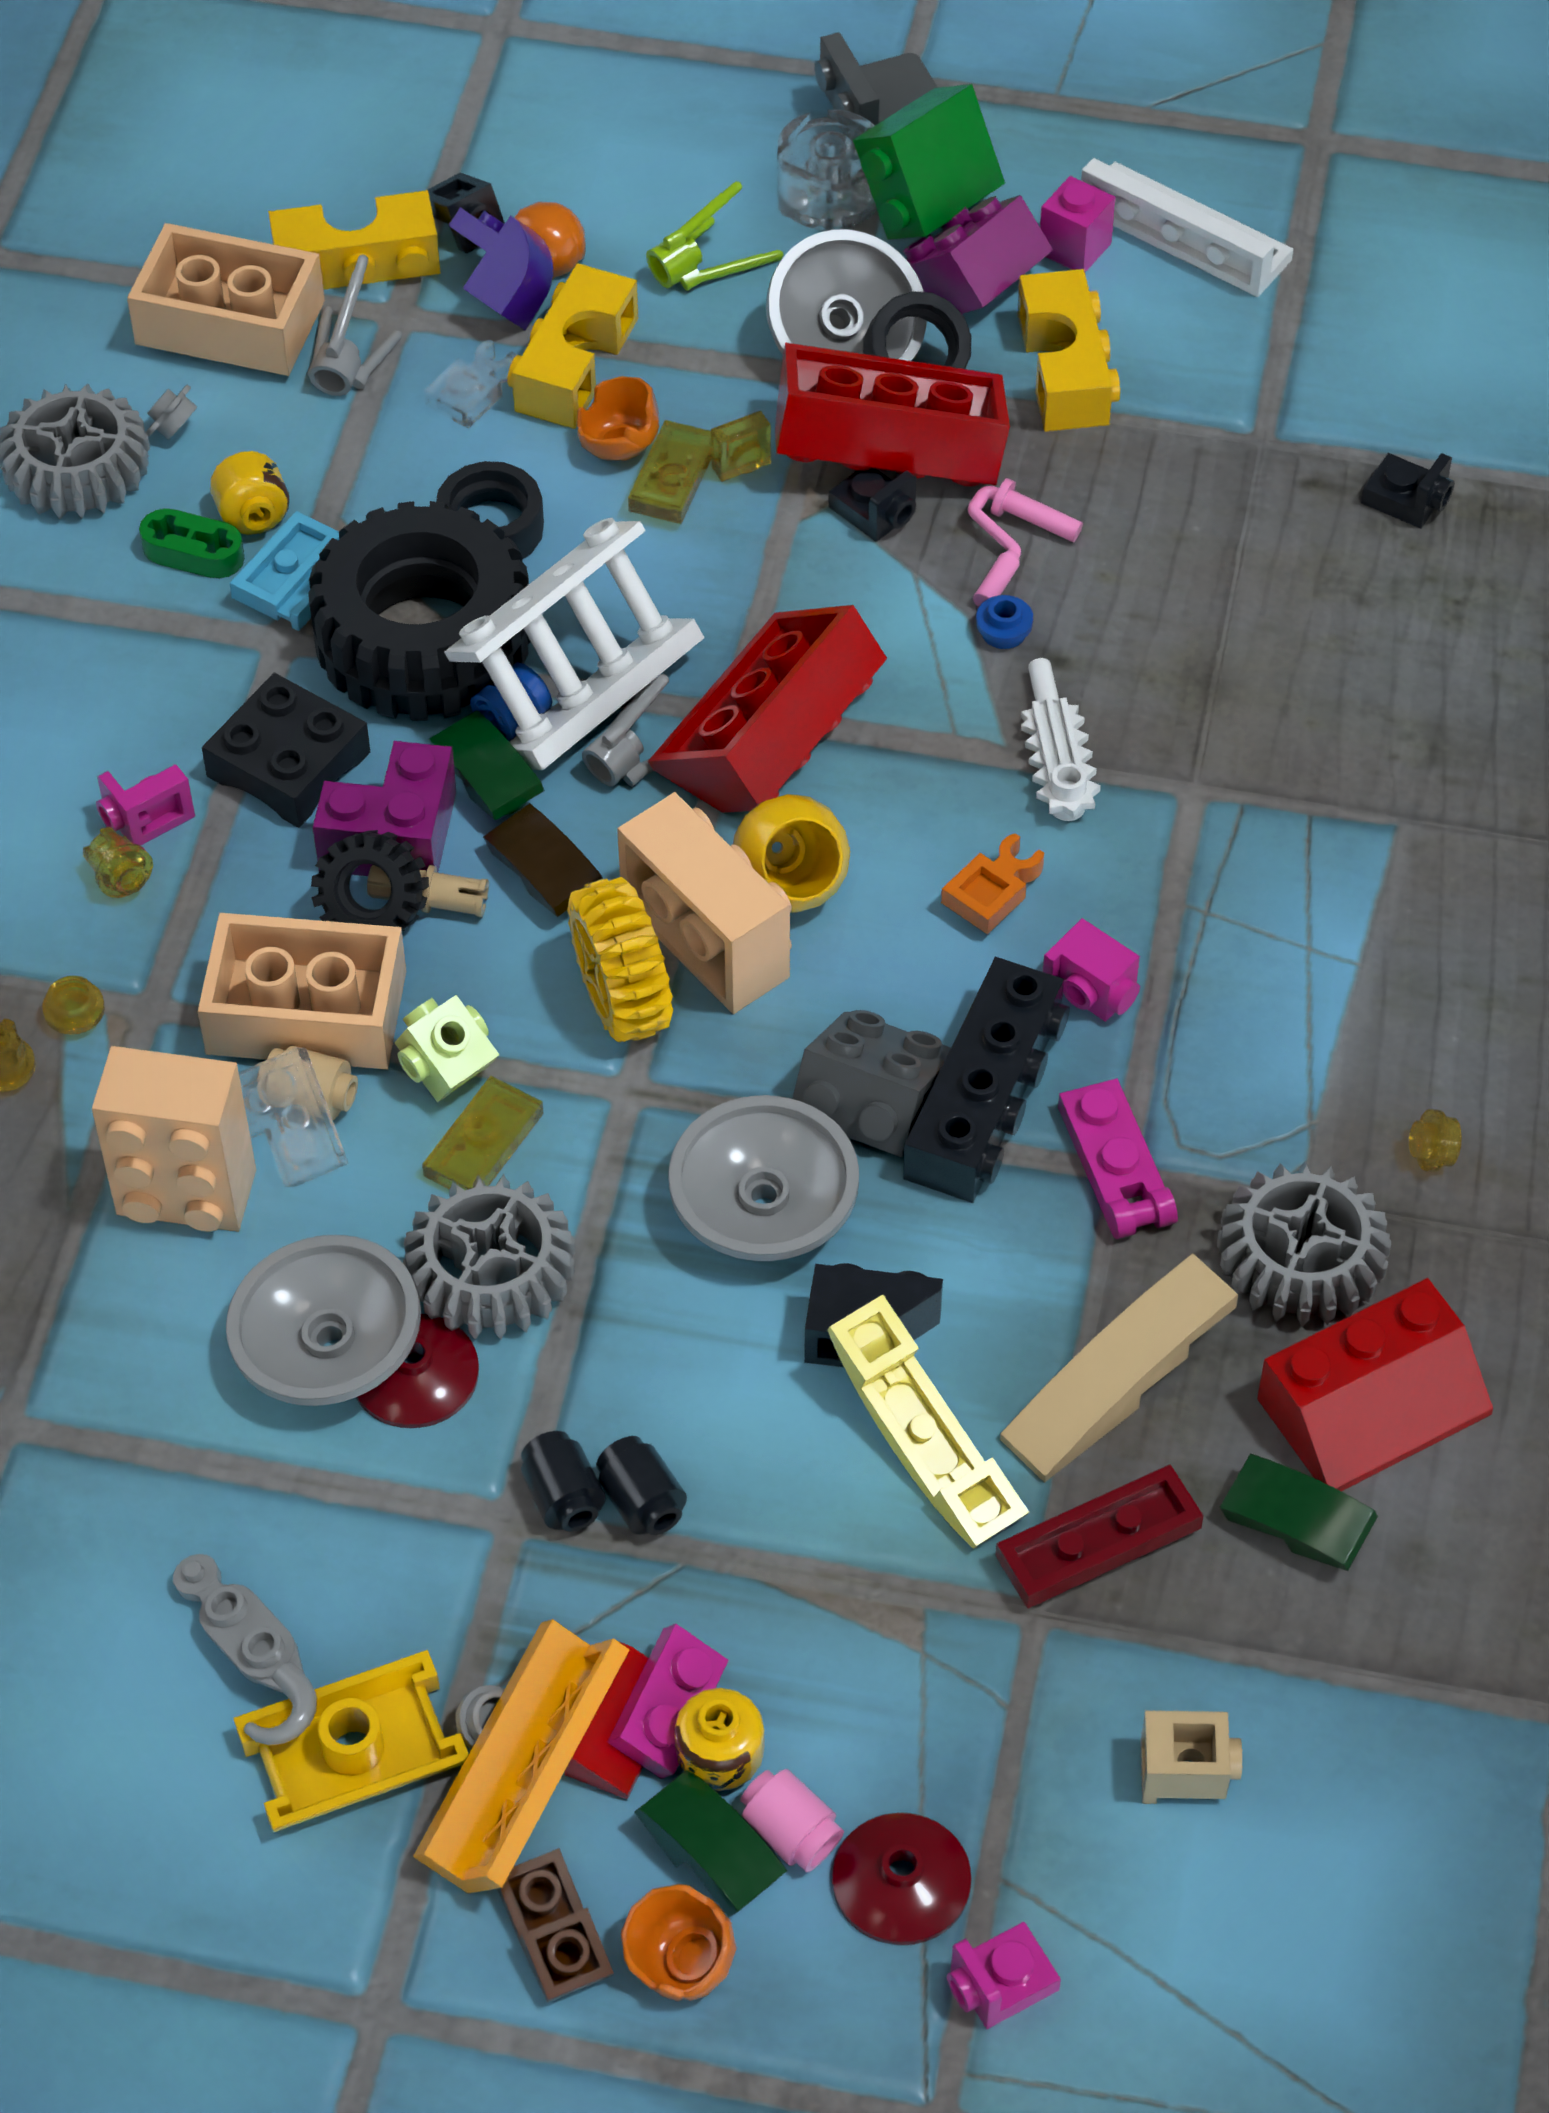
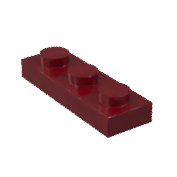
M1169 1464L996 1543L995 1556L1028 1609L1202 1529L1204 1515L1172 1465Z

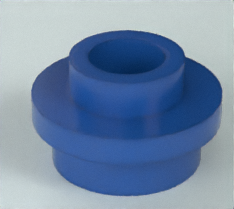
M998 595L985 600L979 606L976 613V626L984 641L990 646L998 649H1010L1020 645L1031 632L1033 612L1030 606L1020 598L1010 595Z

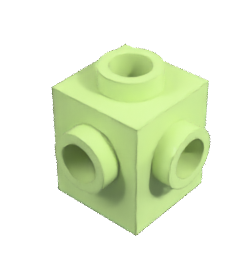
M457 995L438 1006L433 998L418 1006L403 1018L408 1028L394 1042L400 1050L397 1056L404 1071L413 1081L417 1083L422 1081L437 1103L486 1070L499 1056V1053L487 1038L489 1031L481 1015L472 1006H464Z

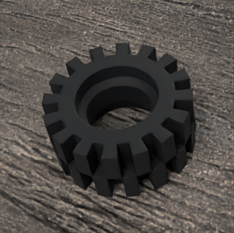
M368 830L334 843L327 849L329 853L319 858L315 866L320 868L318 874L313 875L311 879V887H318V895L312 897L314 908L322 905L325 914L319 918L321 921L401 927L402 932L405 931L406 927L414 924L420 917L417 915V912L425 908L428 897L422 896L423 890L429 888V877L421 878L419 870L425 867L422 858L414 859L410 854L414 847L407 841L401 844L396 841L398 835L390 832L378 834V830ZM362 864H372L379 867L390 880L391 894L388 902L381 909H366L360 906L351 895L349 887L351 875Z

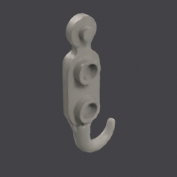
M204 1554L191 1555L185 1558L174 1571L173 1583L182 1597L202 1603L199 1611L200 1623L209 1638L247 1679L253 1683L261 1684L284 1693L292 1702L291 1714L282 1724L272 1728H263L253 1722H249L244 1726L245 1734L254 1741L266 1745L284 1744L298 1737L312 1722L316 1713L317 1695L310 1680L304 1674L298 1646L292 1635L250 1589L244 1585L222 1584L221 1571L213 1558Z

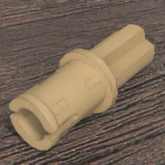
M372 865L367 879V893L372 898L389 900L391 894L390 880L382 869ZM429 865L427 871L420 870L421 878L429 877V888L424 889L422 896L428 897L425 908L421 909L422 912L429 913L431 908L483 917L486 909V904H483V900L488 899L489 892L488 879L482 878L480 880L438 873L437 867Z

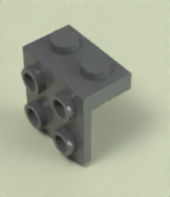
M840 32L820 37V60L815 61L814 64L816 80L820 89L825 93L834 108L839 122L845 127L852 141L930 90L938 88L920 57L914 53H905L860 66Z
M866 1010L844 1012L804 1049L792 1099L804 1102L825 1113L842 1128L849 1138L903 1157L905 1143L919 1116L924 1094L934 1085L951 1048L943 1045L941 1040L933 1034L923 1031L907 1032L888 1025L876 1013Z

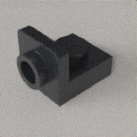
M460 172L428 189L434 219L450 224L461 207L477 219H479L483 211H486L505 224L493 187L489 182ZM451 228L459 251L469 253L479 247Z
M1388 453L1364 486L1361 503L1421 529L1434 510L1442 512L1450 500L1455 481L1449 479L1452 457L1441 453L1429 470Z
M871 467L863 471L857 470L828 492V507L877 542L894 528L899 529L906 525L915 513L916 476L906 470L894 480H891L876 468Z

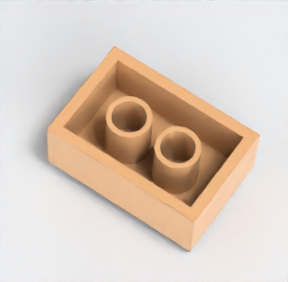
M165 223L127 297L135 345L289 376L324 304L325 298L318 253Z
M674 792L617 828L620 877L629 882L636 889L638 897L643 900L645 911L651 917L652 927L656 936L733 1015L790 978V949L792 947L790 940V913L792 907L789 898L778 884L774 882L768 883L753 869L748 856L739 846L735 844L730 846L715 832L710 819L701 809L697 807L692 809Z
M219 913L197 1011L206 1055L267 1060L274 1048L286 1050L290 1046H296L347 1060L350 1062L351 1067L388 1070L407 971L401 927Z
M111 1046L93 1102L92 1113L116 1215L126 1216L140 1223L163 1221L185 1224L205 1232H212L218 1229L239 1232L255 1177L256 1165L237 1063Z

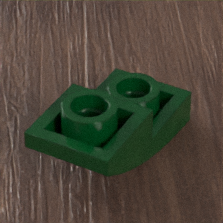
M478 710L428 739L431 745L452 747L455 774L462 780L469 798L495 821L504 815L520 810L527 801L545 791L541 781L522 756Z
M1251 1453L1220 1506L1228 1521L1284 1539L1292 1553L1345 1571L1350 1569L1378 1518L1374 1509L1340 1490L1297 1470Z
M688 1770L684 1771L634 1811L674 1866L678 1867L682 1863L687 1862L728 1918L739 1912L788 1871L743 1817L706 1782Z

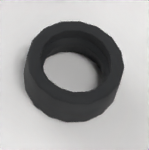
M911 291L893 297L872 319L863 338V354L889 358L886 350V337L890 328L901 319L920 317L934 324L944 335L948 345V357L944 366L965 369L971 357L972 335L965 317L950 301L931 292Z
M483 461L466 465L446 478L438 489L436 502L446 503L449 509L458 511L460 507L467 509L473 504L485 501H500L516 506L523 512L520 517L508 525L499 528L505 531V538L508 537L515 542L522 553V559L534 551L542 540L544 527L543 499L536 480L525 470L506 462Z

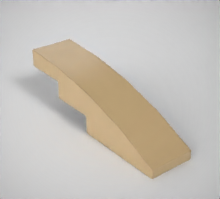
M1192 1253L1144 1292L1096 1335L1001 1432L1000 1440L1045 1483L1139 1409L1141 1394L1188 1358L1190 1344L1236 1308L1238 1294Z

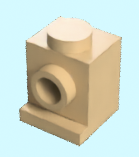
M1145 1710L1140 1740L1142 1804H1156L1157 1798L1226 1799L1230 1780H1241L1242 1742L1241 1738H1229L1228 1712Z

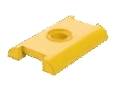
M428 1650L314 1689L317 1695V1707L311 1724L298 1737L284 1744L266 1745L258 1743L245 1734L244 1726L249 1722H253L263 1728L279 1726L291 1714L293 1706L290 1699L233 1718L245 1757L260 1753L276 1799L264 1802L266 1815L273 1833L464 1764L469 1754L461 1733L444 1737L428 1693L440 1689L438 1674ZM349 1732H360L366 1735L362 1741L352 1745L336 1742L342 1735Z

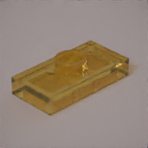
M665 420L628 497L629 512L682 524L718 446L717 432Z
M490 1075L423 1162L424 1177L448 1189L451 1188L452 1182H455L463 1190L473 1188V1182L477 1175H479L485 1182V1186H489L544 1114L543 1102Z

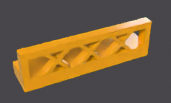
M553 1619L541 1622L413 1857L467 1894L502 1888L630 1649L614 1638L589 1645Z

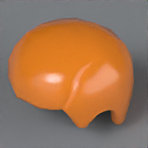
M536 202L520 209L514 217L536 232L547 244L553 261V279L569 273L578 261L584 258L586 251L585 231L579 218L569 208L556 202Z
M627 376L616 377L597 384L594 388V401L592 405L586 410L583 407H579L577 411V434L582 447L603 460L626 461L643 452L654 441L659 430V409L652 387L641 378Z
M684 1884L651 1889L631 1906L621 1930L623 1955L629 1970L656 1993L678 2002L682 1999L692 2001L707 1996L727 1977L737 1949L731 1920L725 1915L724 1911L712 1899L693 1887Z

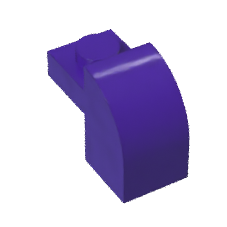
M460 207L448 226L486 251L463 289L506 319L526 330L545 301L552 284L553 261L547 244L536 232L511 215L504 224L486 211H483L479 219H477Z

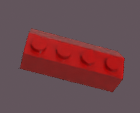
M785 342L775 421L776 454L786 455L792 460L805 463L813 462L816 459L837 462L847 468L860 471L868 470L872 467L892 470L902 474L908 470L916 476V479L927 475L951 479L953 482L963 486H977L980 483L997 485L1010 429L1003 375Z
M854 605L776 612L647 762L655 772L722 813L751 811L761 802L779 796L778 790L793 772L802 768L809 761L811 750L825 734L839 725L842 720L841 714L855 697L864 693L872 685V677L888 658Z

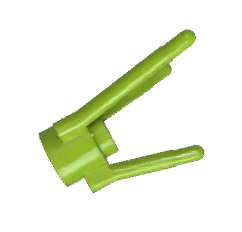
M740 182L732 183L682 227L664 237L663 242L646 252L649 269L663 287L670 288L680 282L683 288L688 291L702 282L763 266L783 258L784 255L781 250H774L698 271L697 265L702 262L703 258L695 240L715 224V219L712 216L741 191L742 184Z

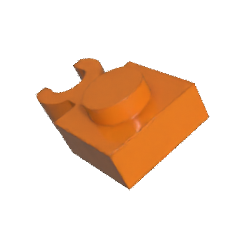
M1016 833L1011 834L1001 842L999 857L994 862L982 853H979L942 888L941 903L988 934L1025 899L1026 883L1038 878L1043 871L1044 852L1037 850L1030 858L1025 860L1015 858L1020 851V836Z

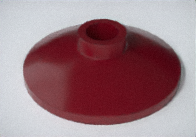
M421 1314L419 1331L407 1357L421 1356L423 1357L422 1360L413 1364L403 1362L384 1382L356 1397L367 1413L391 1426L422 1428L441 1423L459 1412L470 1400L476 1389L479 1377V1362L476 1349L467 1334L459 1327L452 1331L444 1325V1318L436 1317L431 1319L427 1314Z
M912 1813L884 1814L859 1825L841 1844L834 1860L832 1873L834 1896L845 1918L864 1935L892 1945L919 1944L934 1939L946 1932L962 1915L969 1900L972 1880L969 1859L958 1839L940 1823ZM896 1861H907L914 1865L915 1870L909 1875L901 1876L895 1874L890 1869V1865Z

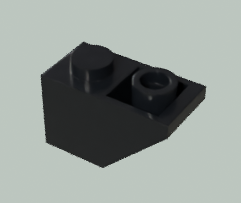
M840 1263L834 1266L815 1264L805 1324L804 1363L844 1367L827 1331L828 1328L881 1295H884L913 1340L917 1339L940 1324L943 1279L927 1277L915 1271L891 1273L865 1270L849 1263Z

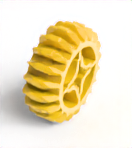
M618 877L610 880L604 878L585 884L582 889L571 892L567 908L570 918L568 925L572 934L571 942L575 949L576 962L580 967L583 983L586 985L597 1015L602 1020L604 1030H608L610 1036L619 1043L628 1040H642L656 1035L657 1031L668 1028L673 1014L671 1004L673 995L669 988L670 978L666 972L665 958L661 953L658 936H656L652 927L651 917L647 915L643 900L638 897L636 889L623 877Z

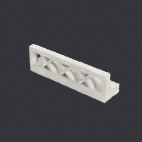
M1093 158L1082 169L1081 181L1115 196L1114 227L1256 297H1259L1292 261L1293 248L1117 162L1110 166Z

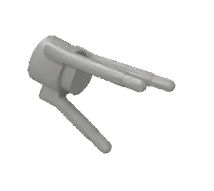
M360 255L357 259L329 342L332 308L325 306L321 312L314 356L307 375L317 389L329 395H345L352 386L363 389L372 371L402 338V333L399 330L393 331L362 365L358 347L350 340L344 338L368 264V257L366 255Z
M659 675L635 694L606 731L582 752L585 765L603 784L614 786L623 778L629 786L633 787L645 775L654 771L647 762L649 759L640 763L639 755L644 751V747L638 736L630 728L668 684L669 678L667 675Z

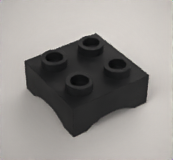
M275 672L202 746L206 776L222 786H232L255 796L272 808L282 819L298 828L312 815L319 803L324 781L335 782L346 771L358 766L371 752L367 722Z

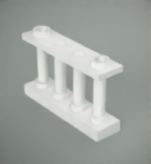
M607 518L595 523L584 532L583 537L585 541L490 616L479 617L465 625L459 632L461 639L444 651L450 662L483 663L519 725L516 729L517 736L510 743L532 770H544L704 639L694 619L668 618L666 615L661 616L628 558L624 548L646 531L641 521L615 522L613 518ZM603 564H606L640 625L637 631L639 637L626 648H620L583 582ZM563 596L567 599L600 658L597 664L599 670L583 681L579 680L542 615L543 612ZM522 629L526 632L560 692L557 695L558 703L544 714H539L501 649L504 643Z

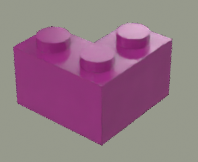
M394 741L383 787L324 781L313 823L317 861L321 856L329 853L327 849L334 843L357 833L378 830V834L390 832L398 835L396 841L400 844L406 841L414 847L410 852L414 859L421 857L425 864V867L419 870L427 871L429 865L436 866L437 872H439L457 792L452 747ZM372 864L358 866L352 875L368 876Z

